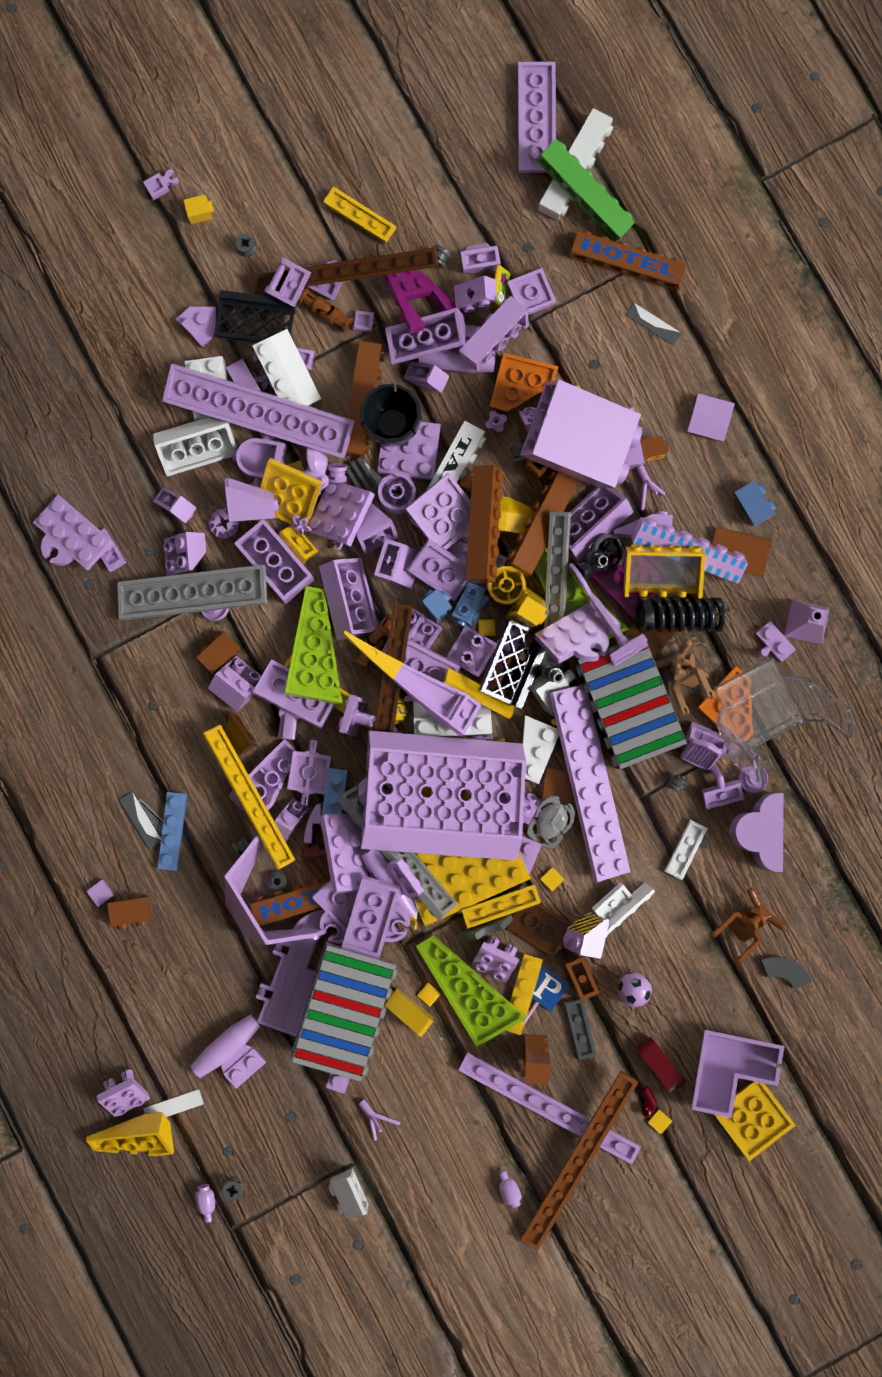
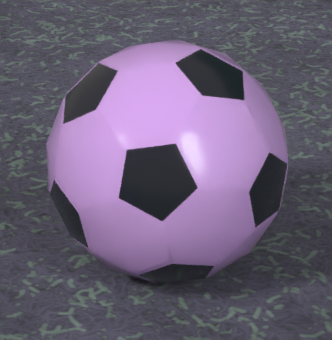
M630 972L620 979L617 992L620 1000L625 1005L633 1008L641 1007L649 1001L652 995V986L649 979L643 974Z

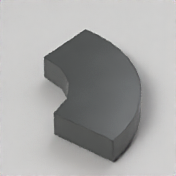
M509 914L469 929L466 928L460 933L461 938L464 940H478L486 934L503 931L513 921V917Z
M776 956L760 959L768 978H784L794 989L812 982L806 970L790 959Z

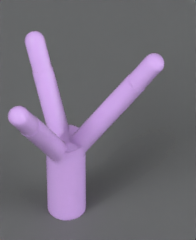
M640 466L637 468L643 481L640 509L644 510L647 485L655 495L659 492L664 496L665 492L650 480L644 466Z
M365 1099L358 1104L369 1118L374 1141L377 1140L375 1127L378 1132H382L376 1118L400 1125L399 1121L375 1113Z

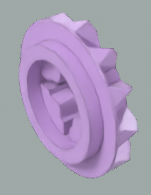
M228 509L216 510L211 515L209 521L211 532L221 539L234 536L239 529V521L228 522V530L223 526L219 527V524H221L220 517L225 521L229 520Z

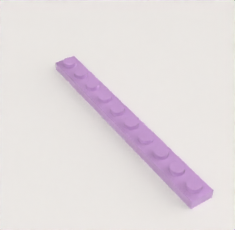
M469 1052L465 1055L458 1069L460 1072L580 1137L591 1118ZM610 1129L600 1148L633 1164L641 1146Z

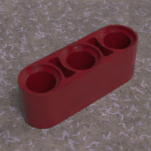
M652 1037L636 1048L670 1094L686 1083Z

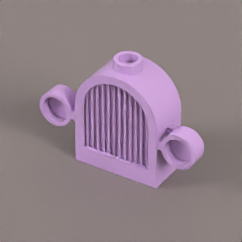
M261 432L260 436L262 439H248L239 446L238 450H234L233 461H237L242 473L248 478L254 479L250 485L258 488L261 486L268 460L272 458L284 464L287 449L285 443L273 441L275 439L274 436Z

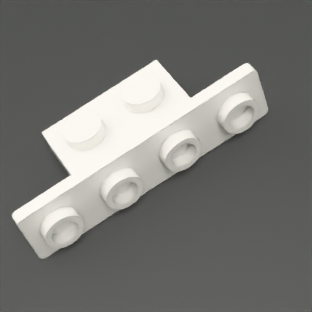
M620 882L592 907L597 915L610 920L606 937L655 892L646 882L632 894Z

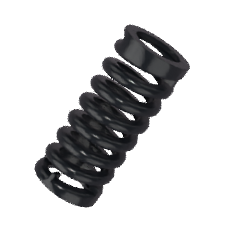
M707 597L701 599L682 598L681 600L678 598H672L671 600L668 598H662L661 600L658 598L651 600L650 598H639L636 605V625L640 633H647V631L652 633L655 625L658 632H663L665 626L668 632H673L675 627L678 632H683L685 627L688 632H692L695 627L698 632H702L704 627L708 632H721L724 627L725 607L720 597H711L709 599ZM654 606H656V608H657V609H656V616H655V614H654ZM716 615H719L718 625L716 622Z

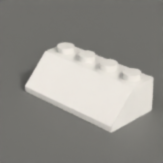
M287 329L253 345L278 397L307 406L321 399Z
M211 416L153 434L154 445L166 476L233 457L234 450H238L230 423Z
M413 701L415 735L460 737L447 726H443L418 702ZM482 705L464 736L492 735L491 709Z

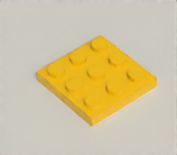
M270 458L267 462L260 488L273 492L274 499H278L279 511H275L276 518L292 525L294 523L293 515L296 514L301 519L307 517L308 522L306 525H309L323 482Z
M754 1081L735 1094L732 1118L715 1115L748 1161L752 1160L796 1126L764 1083Z

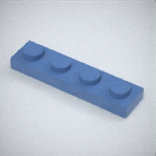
M167 792L157 869L178 871L187 794Z

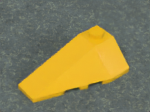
M502 496L500 501L501 518L499 519L500 534L518 537L525 529L523 526L524 522L533 513L532 508L510 497Z

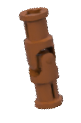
M308 288L302 291L298 299L300 304L303 303L310 307L312 312L319 314L320 317L330 324L334 323L344 333L350 329L354 318L347 317L341 313L339 308L326 302L322 297L312 294Z
M386 611L381 623L376 625L373 633L365 642L378 650L382 649L389 637L392 615ZM361 652L355 660L369 669L371 660Z

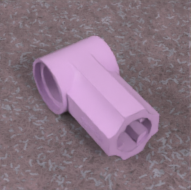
M280 708L278 738L295 740L297 720L299 718Z

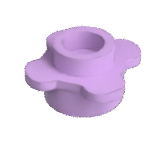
M491 411L489 413L490 418L485 424L486 427L502 432L503 424L507 421L506 415H500L496 411Z

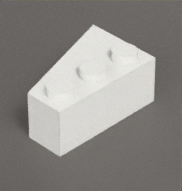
M526 715L524 716L522 738L526 758L525 780L539 784L558 739L559 732L557 728Z

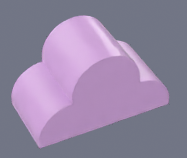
M784 793L761 796L755 802L752 812L739 814L732 820L729 827V835L733 844L741 850L752 851L753 859L759 867L774 872H783Z

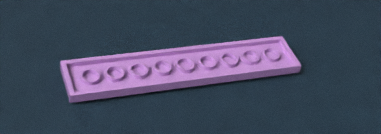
M174 363L170 367L162 400L166 403L340 458H345L355 424L354 420Z
M583 685L550 692V699L594 882H599L629 873V863L589 695L586 694Z

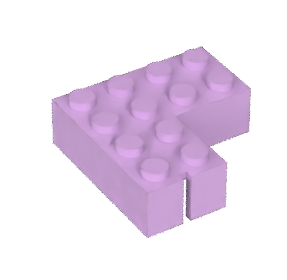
M704 1030L691 1110L732 1118L738 1078L778 1086L781 1068L775 1066L776 1064H782L784 1046Z

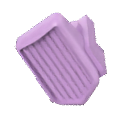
M692 721L686 737L687 744L682 750L680 757L696 767L710 770L716 761L721 759L726 753L727 737Z

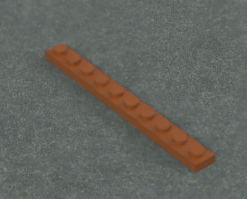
M620 1070L520 1239L523 1243L538 1251L638 1084V1080Z

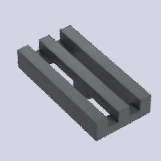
M360 457L347 465L346 472L357 488H361L351 472V468H354L367 491L373 494L378 491L379 486ZM357 464H360L361 468L363 469L368 479L374 486V489L370 488L365 478L361 474L360 470L356 466Z

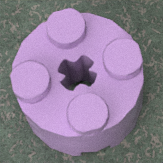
M397 472L384 477L378 487L380 504L391 514L406 513L404 509L416 500V488L411 478L404 473ZM399 490L401 496L395 497L393 492L396 493Z

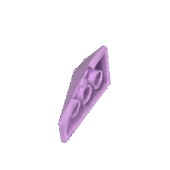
M285 739L249 774L268 810L273 806L289 772L292 751H297ZM232 791L228 797L244 811L237 796Z

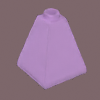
M371 503L357 532L358 541L365 555L382 547L385 539L393 541L399 538L392 520Z
M792 599L784 636L822 645L830 607Z

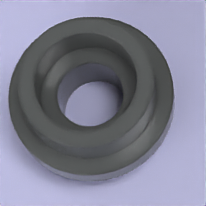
M678 774L676 776L670 775L668 783L674 789L680 792L681 789L686 788L684 784L686 781Z
M274 872L268 878V885L274 891H281L287 885V877L282 872ZM275 878L281 880L280 885L274 883Z

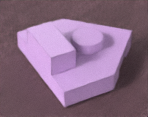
M189 306L176 320L204 347L214 337L217 308Z

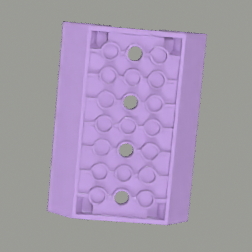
M369 731L366 762L368 776L365 809H363L361 849L517 860L523 832L526 772L523 744ZM383 784L391 785V794L386 795L382 792ZM423 787L430 788L431 796L429 798L422 796L421 790ZM462 790H467L470 793L468 801L461 799L460 793ZM501 793L508 795L509 801L507 804L500 802L499 796Z

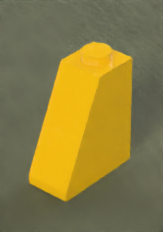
M398 988L395 991H391L389 1000L386 999L385 1006L418 1036L422 1037L433 1023L434 1017Z

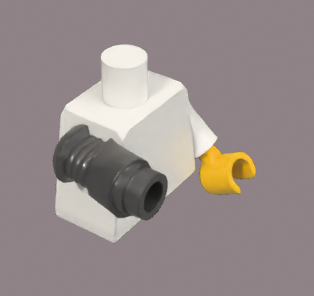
M547 665L542 669V675L533 681L530 690L543 709L554 717L549 693L570 688L568 684L576 676L569 669L563 674L560 669ZM555 718L551 721L553 725H557Z

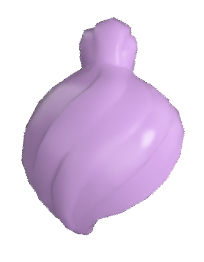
M306 447L308 467L305 471L300 472L323 482L319 492L320 495L321 491L329 483V478L325 474L328 468L327 455L322 451Z

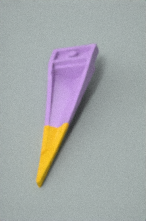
M347 631L342 632L344 637L443 726H447L460 737L466 734L482 706L467 693L442 683L392 658Z

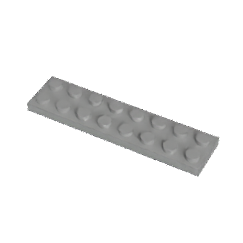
M264 565L118 582L119 620L121 621L267 604L266 567Z
M357 785L343 793L337 800L341 808L352 817L353 822L362 829L363 809L365 807L358 800L359 791ZM378 850L389 862L403 859L408 864L409 870L419 880L424 890L416 897L427 906L432 916L440 920L457 905L455 900L415 853Z

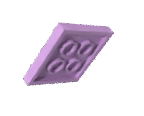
M421 422L416 435L409 440L408 446L386 447L381 445L377 474L391 475L397 472L404 473L412 479L432 481L435 475L441 424Z
M450 473L445 474L404 509L427 540L429 538L445 550L469 531L471 501Z
M329 481L308 526L312 530L308 532L351 547L375 494L344 483Z

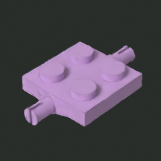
M310 740L308 751H292L287 789L302 793L300 805L308 806L310 794H325L331 756L321 755L316 752L318 742L316 740Z

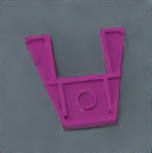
M420 270L382 275L389 292H392L395 297L393 300L395 306L400 308L402 321L406 322L408 326V334L423 331L426 326L408 302L409 300L430 296L441 312L456 308V304ZM459 309V311L463 314V317L465 319L467 314L463 310Z

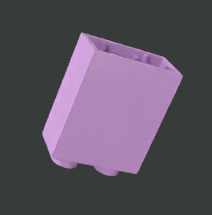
M562 380L546 382L520 456L598 488H615L616 484H622L628 475L629 463L624 461L629 447L634 448L641 438L642 427L638 426L641 414Z

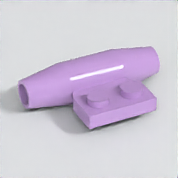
M465 325L466 340L468 341L472 337L473 332L481 326ZM459 346L419 357V363L436 365L441 370L485 373L494 372L495 357L477 372L460 358Z
M365 850L361 856L371 877L401 886L396 904L403 907L409 917L413 916L418 911V908L412 897L419 896L424 890L419 880L409 870L408 864L403 859L389 862L378 850Z
M250 1014L230 1026L209 1044L190 1066L193 1072L201 1078L222 1066L223 1075L235 1088H238L266 1063V1060L254 1047L246 1044L261 1026L257 1023V1019Z

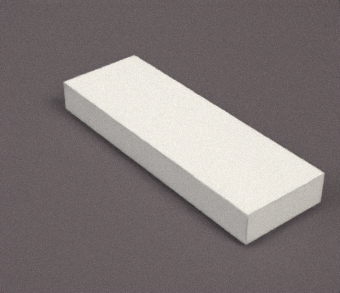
M689 820L664 872L683 880L708 828Z

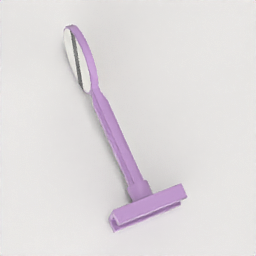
M573 563L568 564V568L584 594L590 598L591 604L617 640L616 643L620 649L610 654V659L614 666L619 665L648 646L644 634H641L632 641H629L627 636L622 634L599 599L592 594L579 570Z

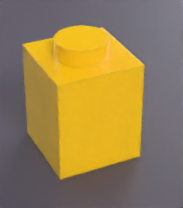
M206 194L184 199L187 216L191 224L213 219L211 212H214L211 200L208 201Z

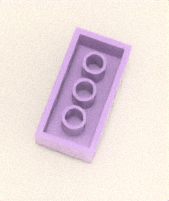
M264 519L234 543L253 566L264 565L266 567V582L285 604L315 580L312 574Z

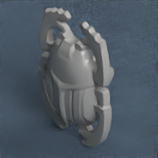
M558 796L547 797L540 803L535 813V817L538 819L533 817L527 830V834L531 839L537 841L535 836H541L546 842H543L542 846L552 849L563 839L564 835L560 832L565 834L575 819L574 807L570 803L564 806L560 804V797ZM553 802V804L547 805L542 809L545 804ZM567 812H569V814H570V822H569V824H567V822H568ZM534 824L537 825V833L533 831ZM552 837H557L553 842L548 841Z

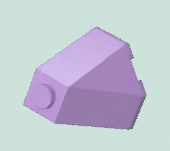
M225 478L229 522L275 518V511H279L278 499H274L273 492Z

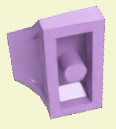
M488 243L467 246L465 251L460 252L464 273L490 271L501 265L498 246L491 247Z

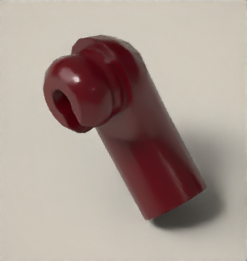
M647 1086L641 1090L645 1098L641 1110L644 1117L652 1116L657 1106V1100L650 1087Z

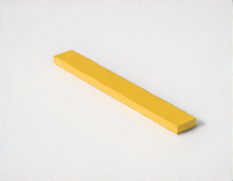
M218 725L202 734L276 869L279 870L294 862V856L222 726Z

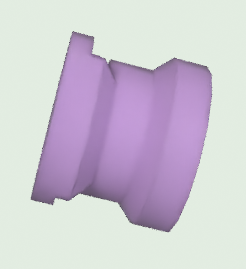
M331 463L328 465V470L330 471L328 478L330 482L342 483L347 481V476H345L346 464Z

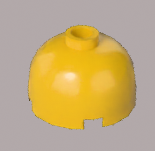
M512 566L497 568L498 572L495 582L488 583L490 596L502 605L517 603L526 590V581L523 574Z

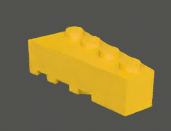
M526 587L521 598L511 606L505 618L512 619L528 628L541 625L547 616L545 614L547 606L544 597Z

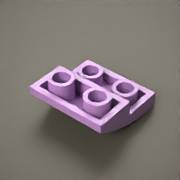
M698 393L687 432L724 441L735 403Z
M413 608L408 638L429 649L443 628Z

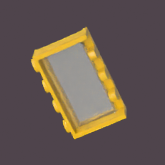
M638 544L626 547L624 596L629 597V592H639V595L642 597H646L648 593H658L660 597H666L667 593H677L679 597H686V593H696L698 598H702L706 558L704 549L696 545L689 546V548H681L679 545H671L670 548L662 547L661 545L642 547V545Z

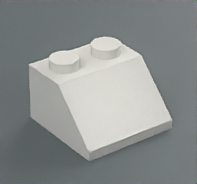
M353 1168L332 1177L329 1189L332 1196L336 1195L339 1202L337 1203V1208L340 1214H344L346 1219L367 1214L369 1204Z

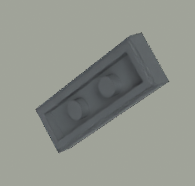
M578 998L563 1002L578 1061L597 1056L584 1001Z

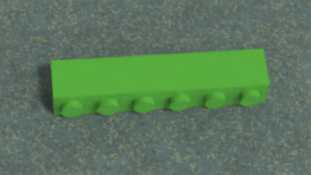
M555 139L539 155L536 161L612 241H617L635 223L631 214L619 206L617 199L611 197L606 192V188L593 178L589 170L581 166L578 158L571 155L561 141Z

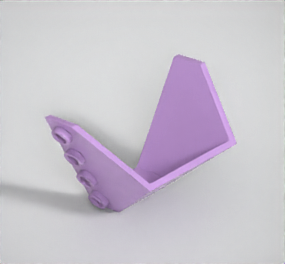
M259 836L254 837L247 849L224 876L225 905L245 938L265 945L301 939H319V936L325 934L323 929L261 930L241 897L242 890L263 847Z

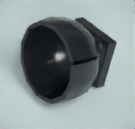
M394 383L379 385L366 395L360 408L361 426L371 441L386 447L408 446L409 440L416 435L422 421L421 407L409 389L396 384L397 391H395Z

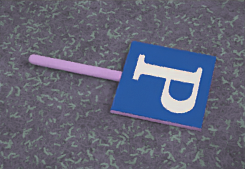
M543 965L541 966L532 997L536 1002L528 1012L525 1023L538 1004L552 1011L570 985Z

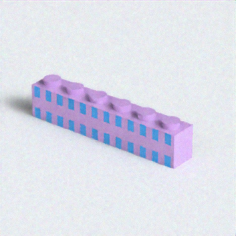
M640 517L631 537L633 544L642 545V547H650L651 545H661L662 547L669 548L671 545H679L681 548H689L692 545L700 546L706 553L705 571L737 584L748 565L745 555L738 551L732 553L727 551V548L717 544L714 546L708 540L701 537L696 539L686 531H675L674 527L668 524H664V526L657 524V521L650 517L646 519ZM667 556L697 568L698 556Z

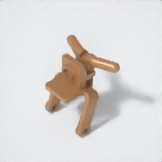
M686 640L675 655L655 662L657 669L668 665L672 666L671 671L674 672V681L670 683V689L681 716L688 715L690 711L679 685L684 684L694 688L700 684L703 696L706 699L715 697L707 680L709 678L708 673L695 666L693 654L689 653L685 656L692 646L691 640Z

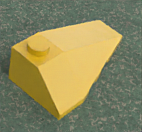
M163 1112L144 1114L86 1137V1141L92 1150L98 1152L118 1153L119 1150H126L130 1154L137 1155V1151L148 1152V1156L171 1155L174 1153L171 1125Z

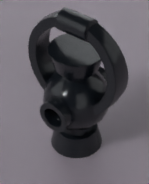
M603 534L593 541L590 551L586 554L585 562L575 565L585 581L591 576L592 572L613 571L622 565L625 558V546L621 538L613 534ZM605 538L613 539L616 545L615 547L611 542L607 541L602 550L598 549L600 542ZM618 557L614 565L607 567L608 559L611 560Z

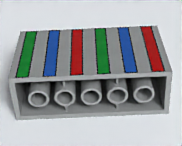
M619 645L610 647L605 656L601 655V651L597 652L599 655L598 661L579 659L577 661L578 665L575 667L579 678L583 677L584 679L583 687L586 694L591 697L592 712H597L599 717L596 720L599 730H604L606 735L603 738L607 749L611 748L613 756H610L614 767L618 766L619 769L687 744L648 646L617 666H614L610 654L620 649Z
M325 941L290 1054L292 1062L357 1081H361L362 1076L366 1077L369 1067L367 1060L368 1057H372L374 1051L373 1040L374 1037H378L380 1031L378 1023L380 1018L383 1019L386 1011L384 1003L386 999L389 1000L392 988H390L391 980H395L398 969L395 968L394 962L383 957L376 958L342 948L341 945Z

